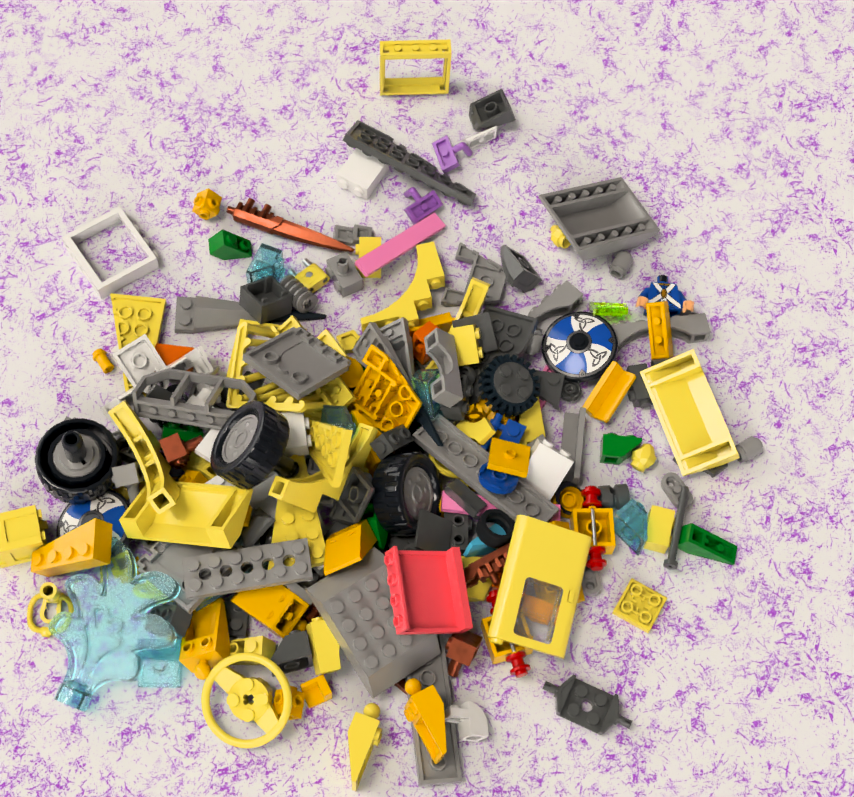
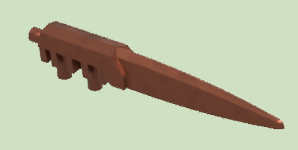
M252 198L248 199L245 206L242 202H239L236 208L228 206L226 211L233 215L235 222L269 234L329 249L347 252L355 250L322 233L284 220L282 217H275L274 213L270 212L272 207L269 204H265L262 211H259L257 207H253L255 200Z
M510 543L463 568L466 588L477 585L479 580L484 583L487 578H490L493 585L500 583L497 573H503Z

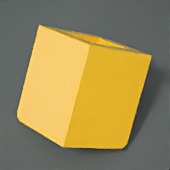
M323 674L300 685L301 692L305 693V700L309 708L332 699V692Z

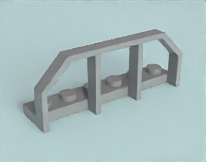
M171 368L143 376L132 391L134 412L138 417L220 430L227 419L235 412L212 408L224 387L242 390L249 398L248 402L257 401V395L242 379ZM168 379L181 380L171 395L170 401L140 396L148 385ZM190 382L215 386L207 398L205 406L178 402Z

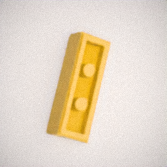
M668 301L646 303L651 359L671 358L674 354Z

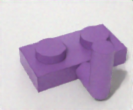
M448 135L432 143L444 173L460 166L456 156L457 152L463 150L467 156H471L473 153L465 142L453 146Z
M411 187L404 192L406 198L412 196L416 201L404 209L413 225L443 205L434 190L423 197L420 196L415 187Z

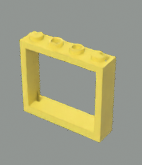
M450 39L380 41V96L448 94L452 54ZM444 58L442 77L385 78V60Z

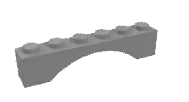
M566 280L562 285H557L550 296H545L538 307H533L528 316L537 318L540 323L551 317L571 313L581 304L583 293Z
M691 313L685 316L674 315L670 317L672 337L687 343L708 340L711 331L705 313ZM638 320L632 323L621 322L617 325H611L617 336L618 352L629 342L649 336L648 320Z

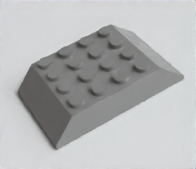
M622 177L541 194L538 197L583 261L636 248L660 231Z
M375 547L370 549L361 561L335 571L305 589L372 699L441 654L437 634H396V628L393 624V607L390 604V587L387 583V566L384 563L385 555Z

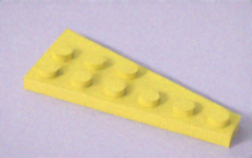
M110 293L119 349L144 334L147 335L155 348L156 343H159L167 303L166 299ZM123 373L126 392L133 388V386Z
M309 418L310 429H306L307 435H311L312 446L309 447V454L331 486L340 487L342 480L345 478L344 468L346 461L349 459V446L353 430Z
M292 455L290 458L294 462H298L299 472L295 478L309 476L304 455ZM277 499L276 521L274 522L271 543L307 538L311 566L324 565L325 542L317 509L313 513ZM287 558L284 561L285 566H292L295 563L293 558ZM269 561L268 570L274 567L272 561Z

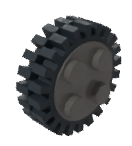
M510 354L498 356L488 363L480 373L481 378L478 380V384L482 385L479 387V392L484 391L481 398L482 400L488 399L485 404L487 407L492 404L491 410L493 412L499 410L498 413L501 415L505 414V417L512 415L515 417L530 409L537 402L538 399L536 397L540 395V391L537 390L541 388L540 383H536L539 380V376L533 377L536 370L534 368L529 370L528 367L531 364L529 362L523 364L524 358L521 357L517 360V355L514 354L511 357Z

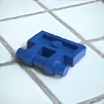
M496 413L494 419H491L490 422L495 431L499 430L502 432L499 439L519 444L527 426L508 419L506 425L501 424L503 415ZM492 437L484 445H481L486 451L490 446Z

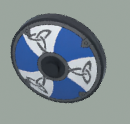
M572 312L559 317L547 328L542 340V354L547 367L553 373L565 374V380L569 382H588L599 378L611 362L615 361L618 352L617 336L613 327L604 318L591 312Z
M113 490L107 491L102 497H98L94 501H88L86 504L69 503L58 520L56 538L67 534L94 518L113 524L112 561V558L118 556L127 548L132 539L127 538L119 521L130 506V503L121 494Z

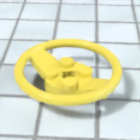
M250 652L233 654L215 665L206 678L201 695L202 711L211 731L223 742L239 748L259 747L276 738L287 724L292 708L290 684L281 668L269 658ZM240 661H252L264 665L273 672L283 692V710L280 718L273 706V690L268 682L259 677L246 678L228 667L229 665ZM214 681L228 694L226 701L233 714L245 722L254 720L267 734L259 738L246 740L235 738L223 731L215 721L210 707V693ZM249 695H253V696H254V698L252 699V700L254 701V703H252V702L249 703V701H248V696H249Z

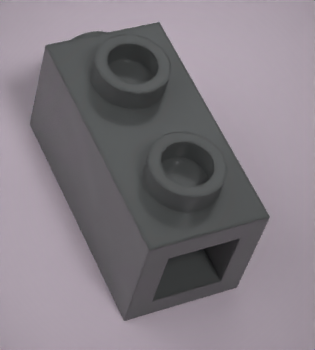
M646 363L630 365L626 370L636 375L635 381L628 390L629 401L633 402L634 408H647L653 405L640 374V371L648 368Z
M402 424L381 434L370 443V446L379 459L383 460L387 456L404 449L414 439L410 431Z

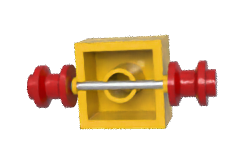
M586 486L581 491V496L586 501L582 503V508L572 509L570 529L592 537L588 554L590 560L587 561L586 566L591 568L592 571H600L607 565V561L602 559V555L612 554L616 546L613 508H601L602 502L597 498L601 495V490L596 486Z
M498 589L490 591L488 593L489 596L486 597V602L492 603L493 606L490 610L491 615L493 614ZM519 608L513 631L516 635L532 639L522 608ZM492 616L482 618L480 627L492 664L506 661L512 664L511 675H515L516 678L527 675V671L531 667L529 664H525L523 659L526 655L532 654L533 650L508 642H503L502 645L491 643V638H488L487 634Z

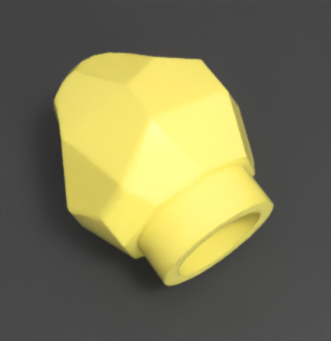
M553 225L550 228L551 241L557 247L568 248L571 245L558 225Z
M643 444L640 448L632 451V462L630 465L644 473L645 469L653 465L656 460L654 447L651 444Z

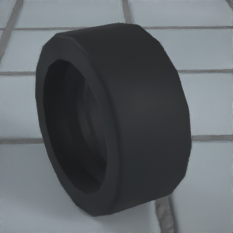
M486 510L477 522V536L485 545L499 549L510 543L515 521L502 510ZM493 522L500 525L506 532V535H498L492 532L486 523Z

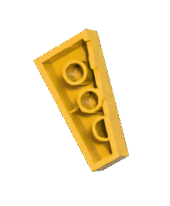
M94 518L33 551L31 572L52 577L110 564L113 524Z

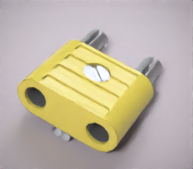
M307 258L302 261L307 268L300 273H297L292 268L288 270L290 275L298 279L312 293L321 290V287L330 280V277L317 264H312Z

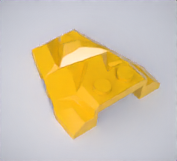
M371 344L362 360L368 366L353 391L357 399L340 415L348 420L352 412L357 410L373 426L381 431L387 432L402 424L409 429L423 403L388 354L374 344Z

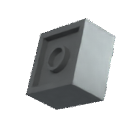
M272 275L240 286L239 305L258 323L263 324L292 312L293 295Z

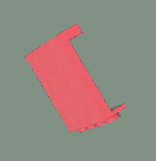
M393 546L385 552L384 563L387 566V583L391 594L390 604L393 607V624L397 635L463 634L473 628L460 547H452L447 551L398 550L397 546Z

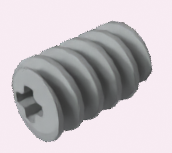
M287 275L280 281V284L293 295L292 306L298 312L308 313L316 306L318 302L317 296L313 295L293 275Z

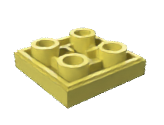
M631 578L612 614L649 633L667 597Z

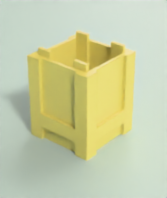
M35 505L0 513V568L32 561V552L48 544L45 529H48L47 520L43 521L41 509L37 510Z

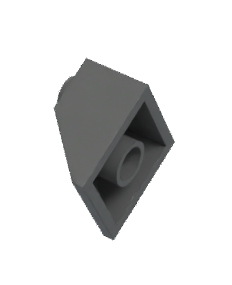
M294 630L289 635H286L270 659L281 668L284 674L313 666L306 630Z

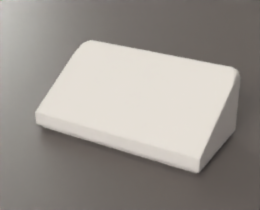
M497 126L462 139L460 143L465 142L472 149L495 139Z

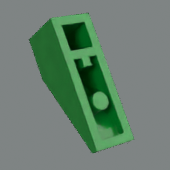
M693 523L682 526L678 549L691 555L729 565L735 564L736 545Z

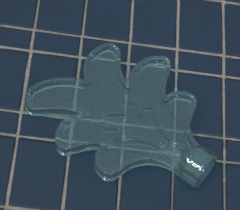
M113 537L111 562L108 565L99 566L100 581L88 574H76L69 577L64 586L72 601L74 612L64 611L58 613L52 618L48 626L49 632L63 643L68 654L67 673L54 699L86 712L93 693L103 684L111 681L134 682L141 677L143 662L140 656L135 653L147 649L169 648L175 644L177 639L176 632L171 623L158 615L146 612L159 604L174 600L180 593L179 583L167 574L157 571H149L137 575L136 562L131 550L125 543Z

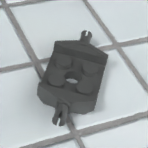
M574 674L561 686L557 687L547 681L543 686L544 690L553 693L554 697H556V715L602 735L612 725L617 723L628 729L631 726L633 720H629L619 714L617 694L613 696L576 679ZM589 702L592 710L589 712L583 711L581 703Z

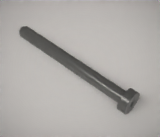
M683 486L680 492L668 559H665L663 566L667 569L674 570L678 567L676 556L689 493L687 486Z

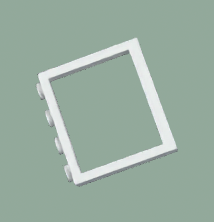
M120 206L62 236L65 248L100 299L159 268L158 254L155 250L151 251L146 237H141L138 226L131 223L130 215L127 211L123 212ZM122 221L147 258L101 282L76 244Z

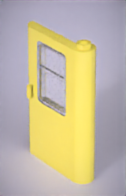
M516 516L487 637L491 638V643L502 645L503 642H508L561 659L565 658L592 537L529 516Z

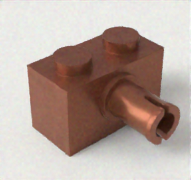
M177 432L159 440L171 468L179 469L187 465V461H190L189 453L195 451L203 438L199 435L184 442Z
M466 631L463 634H452L449 637L445 649L448 650L446 657L451 659L447 668L448 675L458 677L462 664L470 666L477 654L483 639L482 636Z

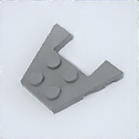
M459 243L455 260L473 264L465 291L462 292L445 287L441 305H461L473 277L491 284L484 304H499L506 281L503 267L490 259L483 258L479 255V252L466 248L465 244Z

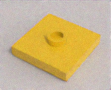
M492 437L487 469L526 478L531 447Z

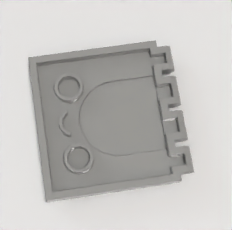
M302 327L288 329L244 353L242 361L297 400L344 374L351 365L349 359L339 354L330 346L325 345L324 342L311 335Z
M157 541L149 549L152 555L149 556L145 553L135 564L139 567L137 571L187 613L191 614L205 598L186 599L182 558L241 549L243 547L235 542L231 549ZM223 569L221 575L226 577L232 569ZM203 572L200 575V579L208 580L211 577V572Z

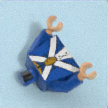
M659 275L657 282H651L650 287L645 288L638 296L635 306L644 307L643 316H647L646 303L668 301L670 317L680 315L681 310L683 313L686 310L694 312V302L684 297L682 292L678 290L677 284L668 283L666 275Z

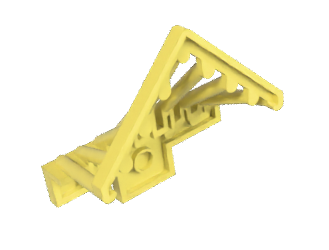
M292 315L279 328L272 325L270 327L272 331L242 322L237 328L230 378L242 379L247 384L266 378L259 372L247 376L242 375L243 367L248 365L242 361L246 348L249 346L257 347L268 341L248 338V332L272 339L292 327L303 328L297 318ZM325 329L317 337L347 359L350 358L329 330ZM340 376L300 400H297L273 382L253 390L257 395V401L269 405L278 412L303 413L305 410H332L340 414L357 399ZM228 388L226 407L237 410L247 403L249 398L245 394L240 395L239 389Z

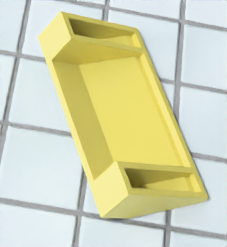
M694 349L640 371L683 476L722 466L740 458Z
M175 481L181 489L177 502L158 515L146 499L147 487L145 485L119 519L127 538L231 549L241 535L253 489Z

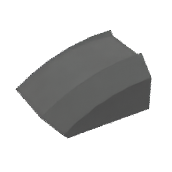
M502 89L470 104L469 118L473 129L501 126L516 120Z
M506 245L500 247L502 267L510 285L522 290L523 293L533 290L542 279L524 255Z

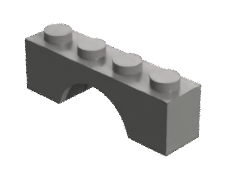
M435 328L424 337L426 354L434 360L440 373V377L430 384L433 401L451 408L463 399L455 339L453 335Z

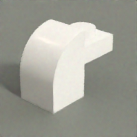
M467 701L461 705L448 706L444 710L445 722L458 723L459 740L478 742L489 737L487 718L477 704Z

